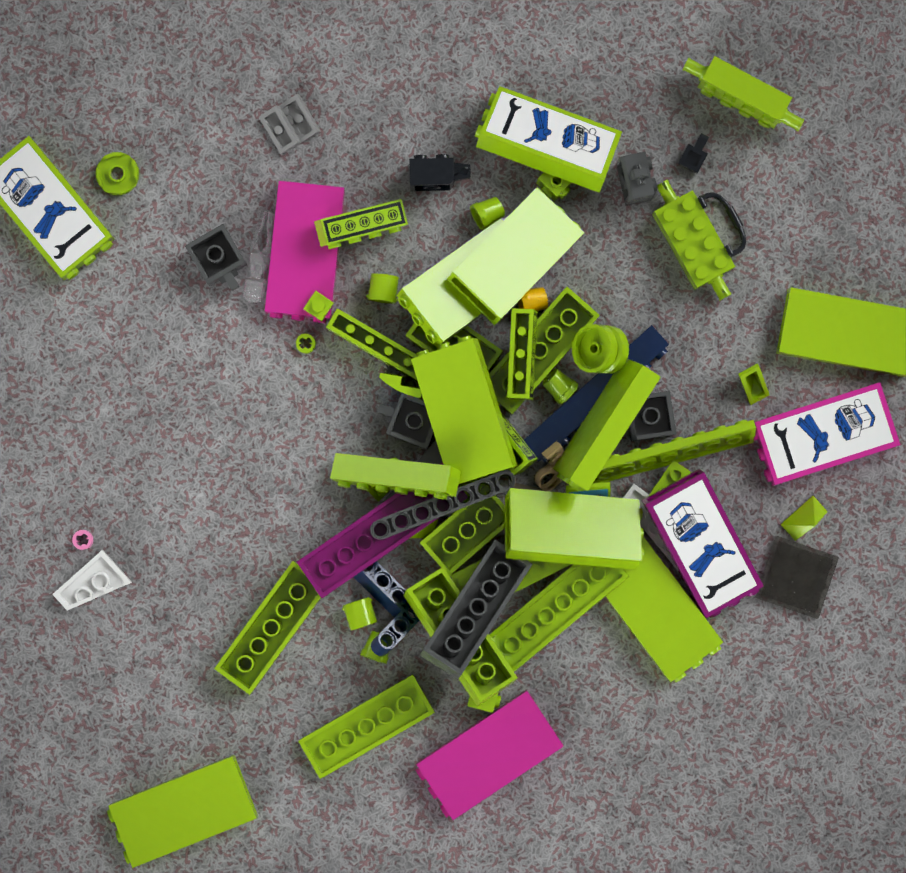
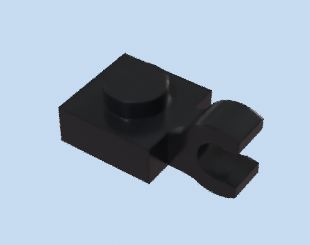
M701 133L695 146L688 144L678 164L698 174L708 153L702 150L709 137Z

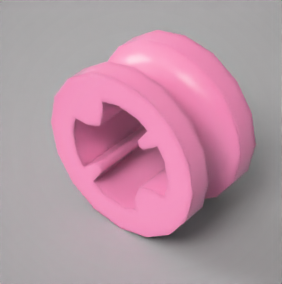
M79 530L73 535L72 542L77 549H88L93 544V536L89 531ZM86 534L88 536L86 539H89L87 544L80 546L78 544L80 540L77 541V538Z

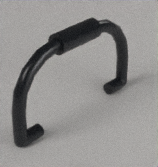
M714 192L699 196L698 201L703 209L707 207L705 199L708 198L717 199L727 209L725 210L735 229L739 231L741 243L735 250H732L729 244L725 246V249L730 257L741 253L745 249L746 235L742 227L743 223L734 207H731L725 198Z

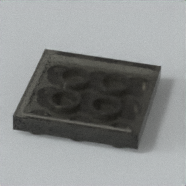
M775 536L761 578L764 587L759 589L760 591L756 594L755 598L819 619L839 557Z

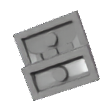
M299 94L294 95L281 105H276L259 116L280 154L286 153L321 132Z

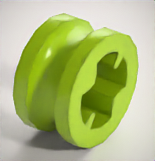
M301 334L296 339V347L301 353L307 354L315 349L316 342L310 334ZM301 339H311L312 342L309 344L312 346L309 349L306 347L302 349L300 347L302 344L300 342Z

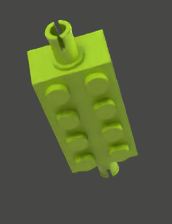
M714 56L710 65L706 67L688 58L682 69L699 78L700 83L697 88L701 89L700 92L709 98L714 96L720 99V104L725 107L731 108L733 106L739 109V114L746 118L754 117L759 120L758 124L765 128H775L778 123L782 122L798 132L805 120L787 111V107L793 97Z
M668 180L658 184L657 189L665 204L663 207L655 210L652 215L693 289L696 290L708 283L712 285L719 301L730 296L732 293L722 277L723 274L731 271L736 266L728 255L694 191L692 190L679 197L676 196Z

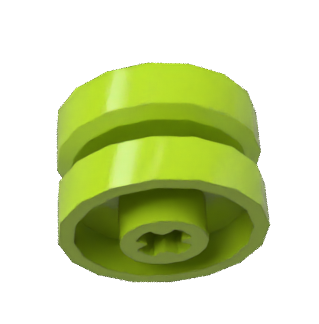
M588 324L580 328L572 342L574 362L581 370L589 373L613 374L625 365L629 355L627 337L621 329L615 326Z

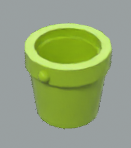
M497 197L470 205L471 215L481 230H485L505 216L504 208Z
M557 368L552 370L542 382V385L558 404H563L578 387V383L574 379L569 378Z
M371 631L360 655L387 664L388 654L378 656L371 649V642L379 634L378 632ZM381 640V643L387 647L386 642Z

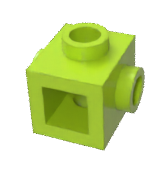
M545 172L536 182L541 188L540 190L553 201L559 197L563 199L571 191L569 187L572 182Z

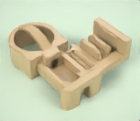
M557 441L541 453L545 459L550 460L549 464L539 469L535 475V482L543 491H551L562 482L557 477L559 472L553 469L564 452L562 445ZM552 473V479L541 485L542 478L546 474Z

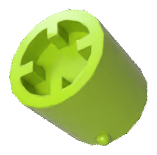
M372 273L369 294L366 295L368 300L378 303L396 304L398 301L396 297L399 277Z
M370 597L343 605L342 610L345 612L351 631L378 622Z

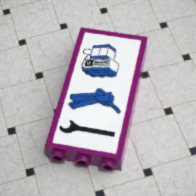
M701 469L692 472L642 500L695 603L705 618H713L719 615L722 609L727 606L733 607L737 605L740 599L745 596H753L760 591V588L764 587L709 480Z

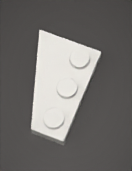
M101 550L52 595L68 611L128 585L132 581L104 550Z

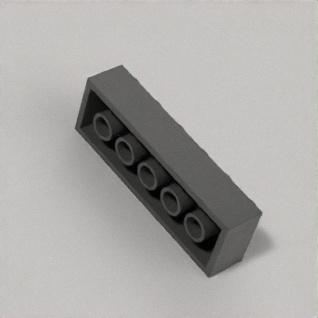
M494 540L420 656L458 680L531 568L532 563L527 560L506 559L505 546Z

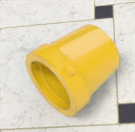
M543 287L531 288L518 301L519 309H534L537 312L547 309L548 298Z

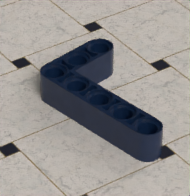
M376 561L366 568L367 571H361L354 578L394 617L371 642L372 651L378 656H385L420 620L403 596L406 589ZM377 581L381 582L383 587L379 586ZM392 596L396 597L398 602L394 601ZM408 612H411L414 615V618H412ZM395 626L399 627L401 632H398L395 629ZM381 640L386 642L387 647L381 643Z

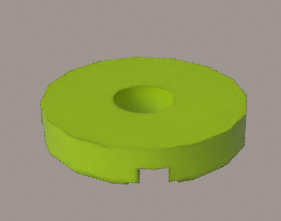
M112 152L105 155L97 165L96 180L106 193L114 196L125 195L136 187L139 180V168L135 160L129 155L122 152ZM115 168L123 170L121 179L115 180L112 178L111 173Z

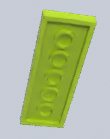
M412 674L299 739L298 742L319 779L434 714L435 711Z

